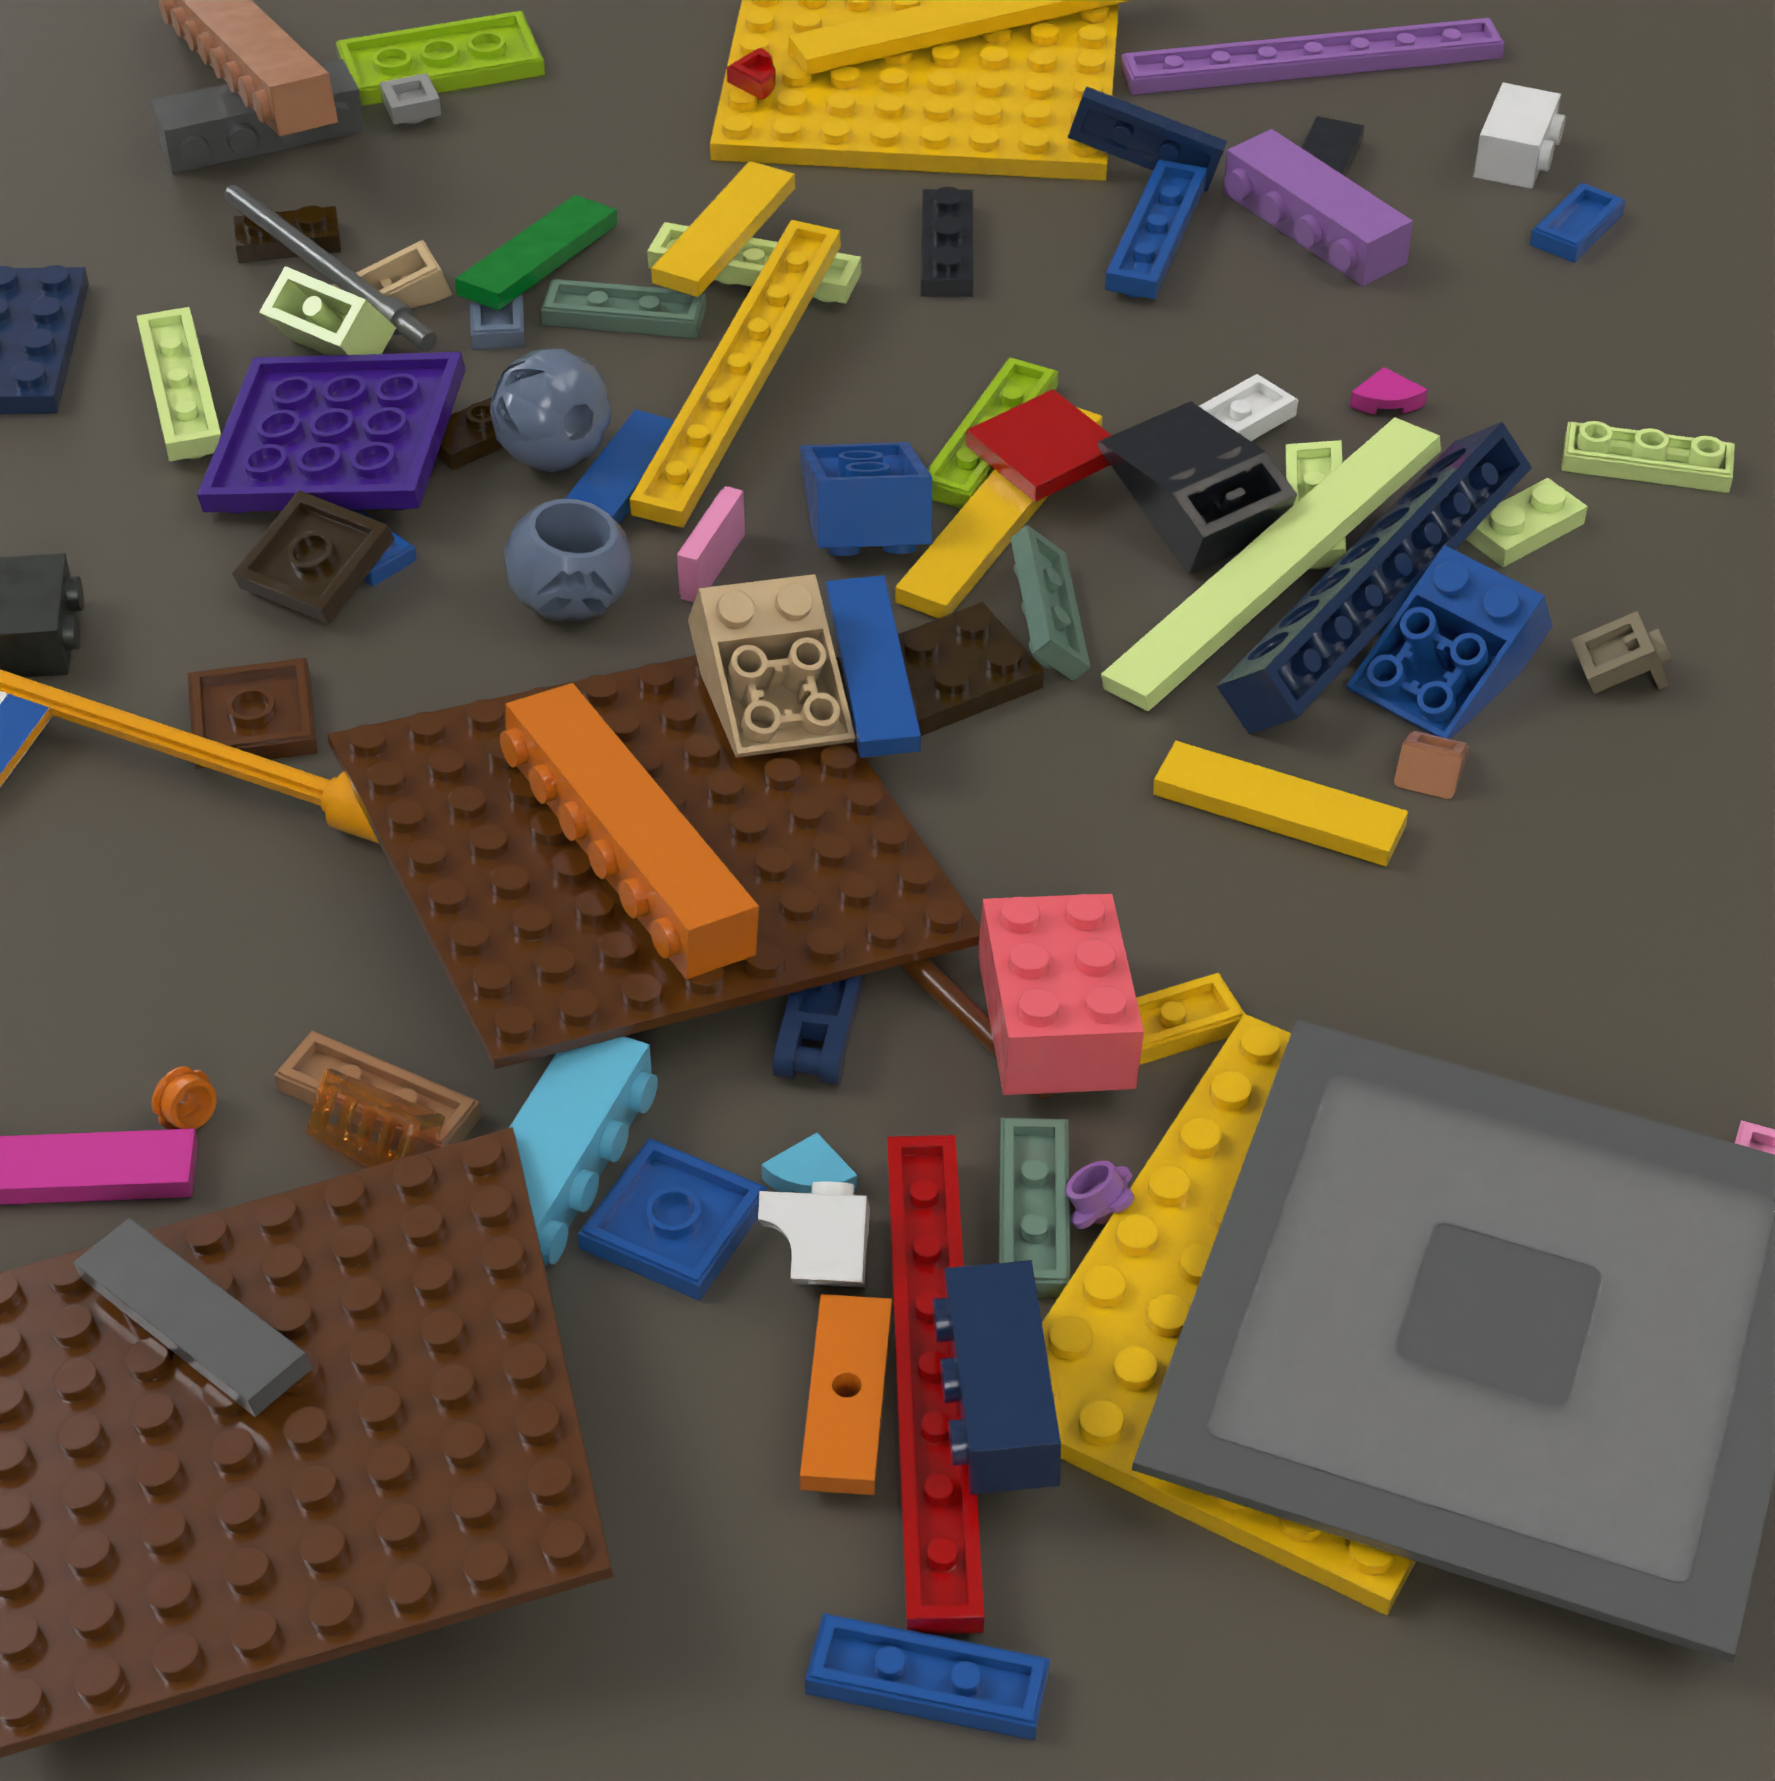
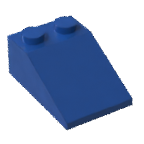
M909 442L799 445V457L811 532L818 548H827V553L830 555L851 556L859 554L861 547L883 546L884 552L906 554L917 551V545L932 544V476Z

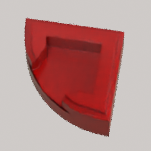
M760 47L727 66V82L764 100L772 93L776 85V71L772 56Z

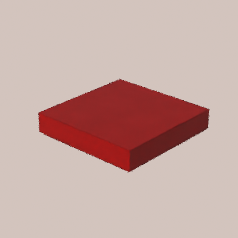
M1052 389L967 429L966 446L1034 502H1037L1110 466V463L1097 445L1100 440L1112 435Z

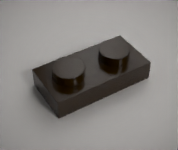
M305 206L299 210L275 212L328 253L342 252L336 206ZM245 215L233 216L238 263L299 257Z

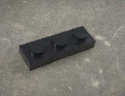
M954 187L923 189L921 296L973 297V190H963Z

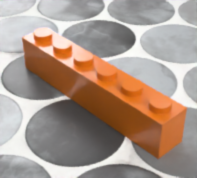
M571 683L505 703L506 730L500 734V744L506 761L511 767L519 768L529 781L532 792L538 802L541 804L546 803L558 817L565 836L570 841L576 840L588 855L595 874L600 879L606 878L619 894L626 913L631 918L637 917L650 933L654 947L659 955L663 958L669 957L686 980L755 956L759 905L578 688Z

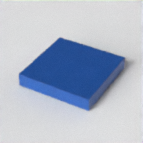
M648 1138L579 1231V1249L700 1301L758 1219L760 1191H768V1187Z

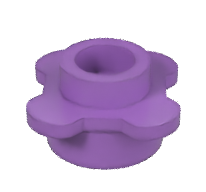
M1096 1161L1084 1166L1070 1178L1066 1185V1194L1075 1207V1212L1070 1217L1074 1227L1083 1229L1091 1226L1093 1223H1108L1113 1213H1120L1132 1204L1135 1196L1128 1189V1182L1132 1179V1173L1127 1167L1119 1166L1115 1168L1109 1161Z

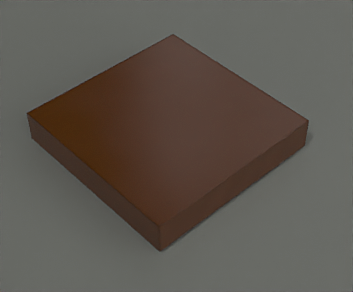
M307 658L187 673L191 734L269 760L318 753ZM195 764L196 769L207 768V767H204V766Z

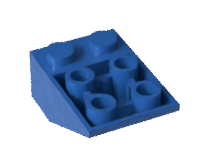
M1444 545L1350 679L1346 688L1348 691L1428 734L1452 739L1522 672L1553 627L1545 595Z

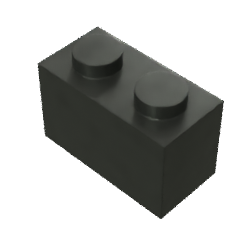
M66 553L0 557V670L24 678L68 675L70 652L80 648V629L74 611H83L84 594L80 576H71Z

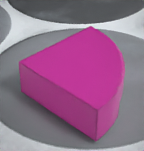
M1383 367L1351 392L1350 407L1375 415L1377 408H1402V414L1409 413L1426 404L1428 389Z

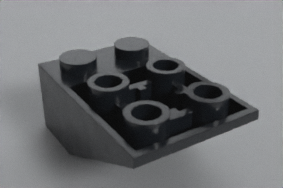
M1192 401L1100 440L1097 445L1188 575L1242 551L1293 506L1298 495L1265 450Z

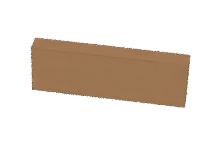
M311 1031L274 1074L278 1091L421 1153L463 1141L482 1117L480 1101L315 1031Z

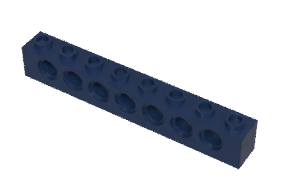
M1503 422L1454 441L1216 686L1248 734L1298 718L1397 613L1441 548L1445 545L1456 550L1532 469Z

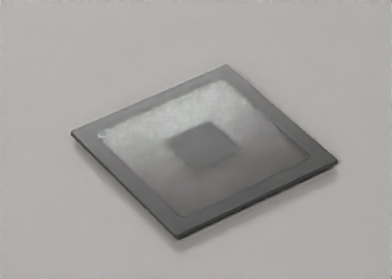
M1296 1019L1135 1455L1132 1470L1733 1662L1775 1477V1155Z

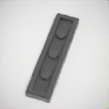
M130 1218L73 1262L82 1280L254 1417L312 1370L308 1357L303 1350Z

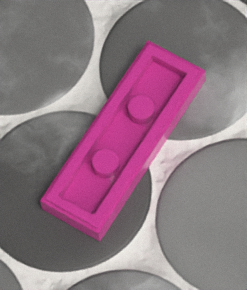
M195 1129L0 1136V1205L192 1197L198 1152Z

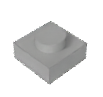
M427 73L380 82L382 101L394 125L401 123L416 124L427 118L442 116L440 98Z

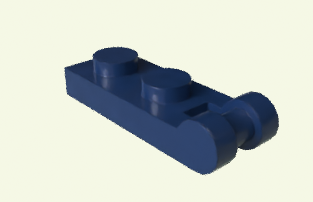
M866 974L789 994L774 1051V1076L794 1079L796 1073L818 1075L819 1082L841 1084L846 1052ZM802 1040L823 1041V1048L802 1047Z

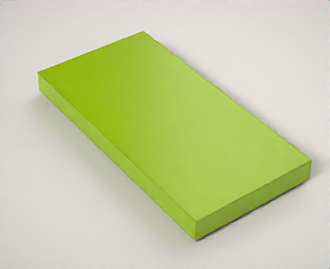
M522 11L344 39L336 42L338 59L344 60L359 88L361 106L383 103L380 82L420 74H428L437 93L545 75L543 57Z

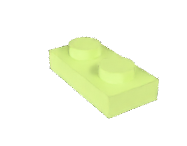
M1546 478L1500 502L1465 540L1501 567H1505L1583 525L1588 506L1555 482Z

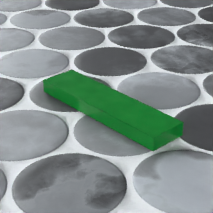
M578 195L572 196L455 278L456 295L499 311L617 226V209Z

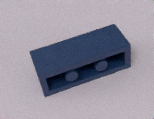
M1032 1260L945 1268V1298L932 1299V1312L936 1343L949 1342L951 1358H940L944 1403L958 1402L960 1419L948 1420L952 1466L966 1465L970 1494L1060 1486L1061 1440Z

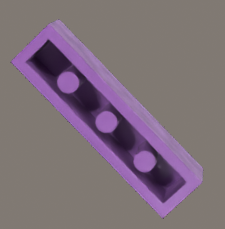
M1273 129L1227 150L1223 193L1362 287L1407 264L1413 220Z

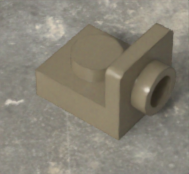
M1638 611L1571 639L1594 694L1647 671H1651L1659 690L1670 685L1662 668L1663 664L1672 661L1659 628L1647 633Z

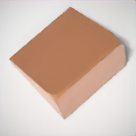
M1418 731L1410 732L1402 743L1394 778L1395 785L1399 788L1444 799L1452 798L1456 792L1470 746H1467V743L1431 734Z

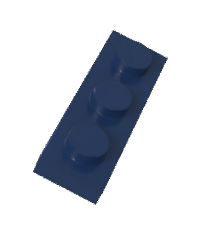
M1087 86L1067 137L1152 171L1158 159L1207 168V179L1204 189L1206 192L1209 189L1227 143L1224 139Z

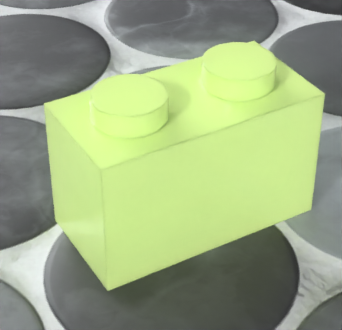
M286 266L259 312L292 341L325 355L382 354L396 329L366 299Z

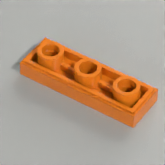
M820 1295L800 1470V1490L875 1495L892 1318V1299Z

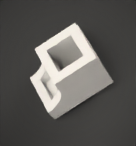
M813 1182L812 1193L760 1191L758 1220L763 1227L775 1229L789 1240L792 1252L790 1279L795 1285L865 1288L866 1253L870 1219V1206L867 1196L854 1195V1185L843 1182Z

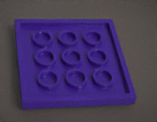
M462 353L253 357L197 493L202 511L229 513L282 511L298 490L348 510H404L420 508L466 370Z

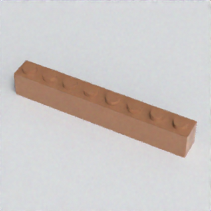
M158 0L165 24H171L179 38L183 37L187 41L190 50H196L201 56L205 65L209 64L214 69L217 78H223L227 82L232 93L236 92L242 98L245 107H251L256 112L261 123L266 122L279 137L338 123L329 72L252 0Z

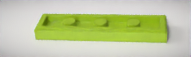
M1009 357L927 469L932 476V500L962 509L995 470L966 446V430L1049 390H1056L1058 387L1059 371Z

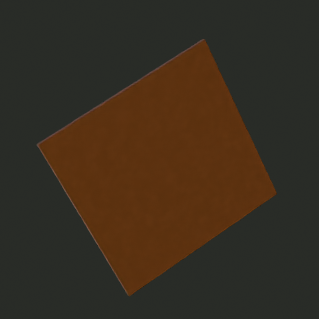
M696 655L662 663H650L643 667L606 675H594L586 679L559 685L538 687L530 691L489 700H477L470 704L442 710L420 712L409 717L371 725H360L353 729L328 734V744L342 771L346 773L356 799L494 1069L979 945L980 924L865 757L860 758L856 744L849 742L736 758L700 674ZM571 683L578 688L759 905L755 956L686 980L669 957L663 958L659 955L654 947L650 933L637 917L631 918L626 913L619 894L606 878L600 879L595 874L588 855L576 840L570 841L565 836L558 817L546 803L541 804L538 802L532 792L529 781L519 768L511 767L506 761L500 744V734L506 730L505 703Z
M513 1127L147 1230V1232L306 1353L312 1370L256 1417L81 1279L73 1262L93 1246L0 1272V1758L614 1577Z

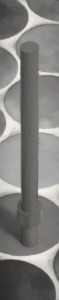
M232 184L225 190L224 199L226 202L342 290L366 299L396 327L393 335H403L423 351H429L434 347L437 341L436 333L414 318V312L409 306L396 297H386L238 184Z

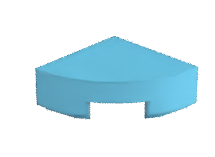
M818 1133L813 1134L761 1164L762 1180L778 1192L812 1193L813 1182L850 1183L854 1185V1192L858 1190L857 1174Z

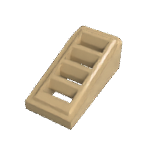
M424 240L356 273L386 297H396L410 308L427 305L452 296L442 270ZM332 284V286L341 289L336 284Z

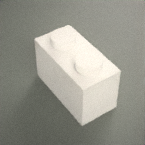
M1502 83L1480 133L1473 177L1532 189L1539 171L1548 172L1555 145H1559L1563 134L1566 115L1558 114L1561 94Z

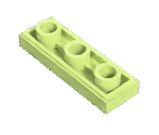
M1588 421L1585 423L1568 422L1561 471L1729 493L1733 479L1735 444L1722 442L1712 436L1692 438L1669 435L1652 428L1638 431L1609 427L1607 424L1599 421Z

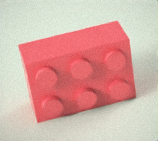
M1079 894L983 899L978 959L1003 1095L1136 1089L1144 1030L1113 895Z

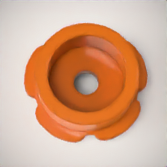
M180 1066L168 1072L159 1081L152 1095L151 1107L152 1111L159 1115V1124L166 1129L196 1130L203 1126L214 1113L217 1094L204 1072L201 1070L192 1071L188 1066Z

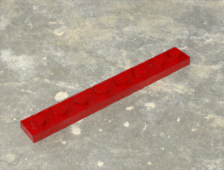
M956 1135L887 1137L906 1629L925 1634L984 1633L977 1494H970L966 1465L952 1466L948 1420L960 1419L958 1402L944 1403L940 1358H951L949 1342L936 1343L932 1312V1299L945 1298V1268L964 1266Z

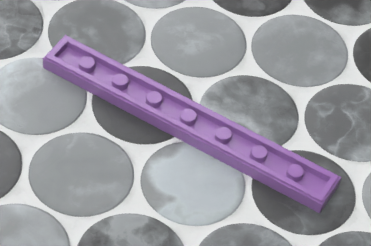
M1482 18L1121 54V71L1131 95L1501 59L1505 44L1491 19Z

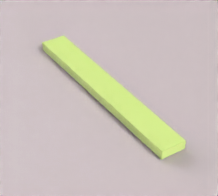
M1394 417L1101 673L1103 689L1149 712L1440 453V435Z

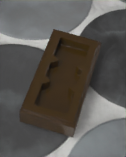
M492 397L474 403L450 415L437 457L451 470H455L504 448L496 439L495 429L491 420Z

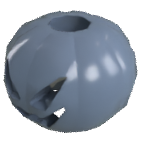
M548 348L533 350L515 360L503 371L491 398L490 412L497 441L517 462L538 471L554 473L566 471L578 462L586 460L593 455L602 444L604 432L610 424L611 405L606 392L605 379L595 366L586 359L565 349Z
M556 499L534 507L517 521L503 549L509 587L525 607L535 610L543 618L556 622L568 620L584 622L602 615L612 604L622 598L633 573L631 553L625 531L607 512L592 503L578 499Z

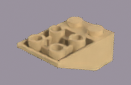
M816 574L698 589L688 619L700 674L736 758L855 741L856 737Z

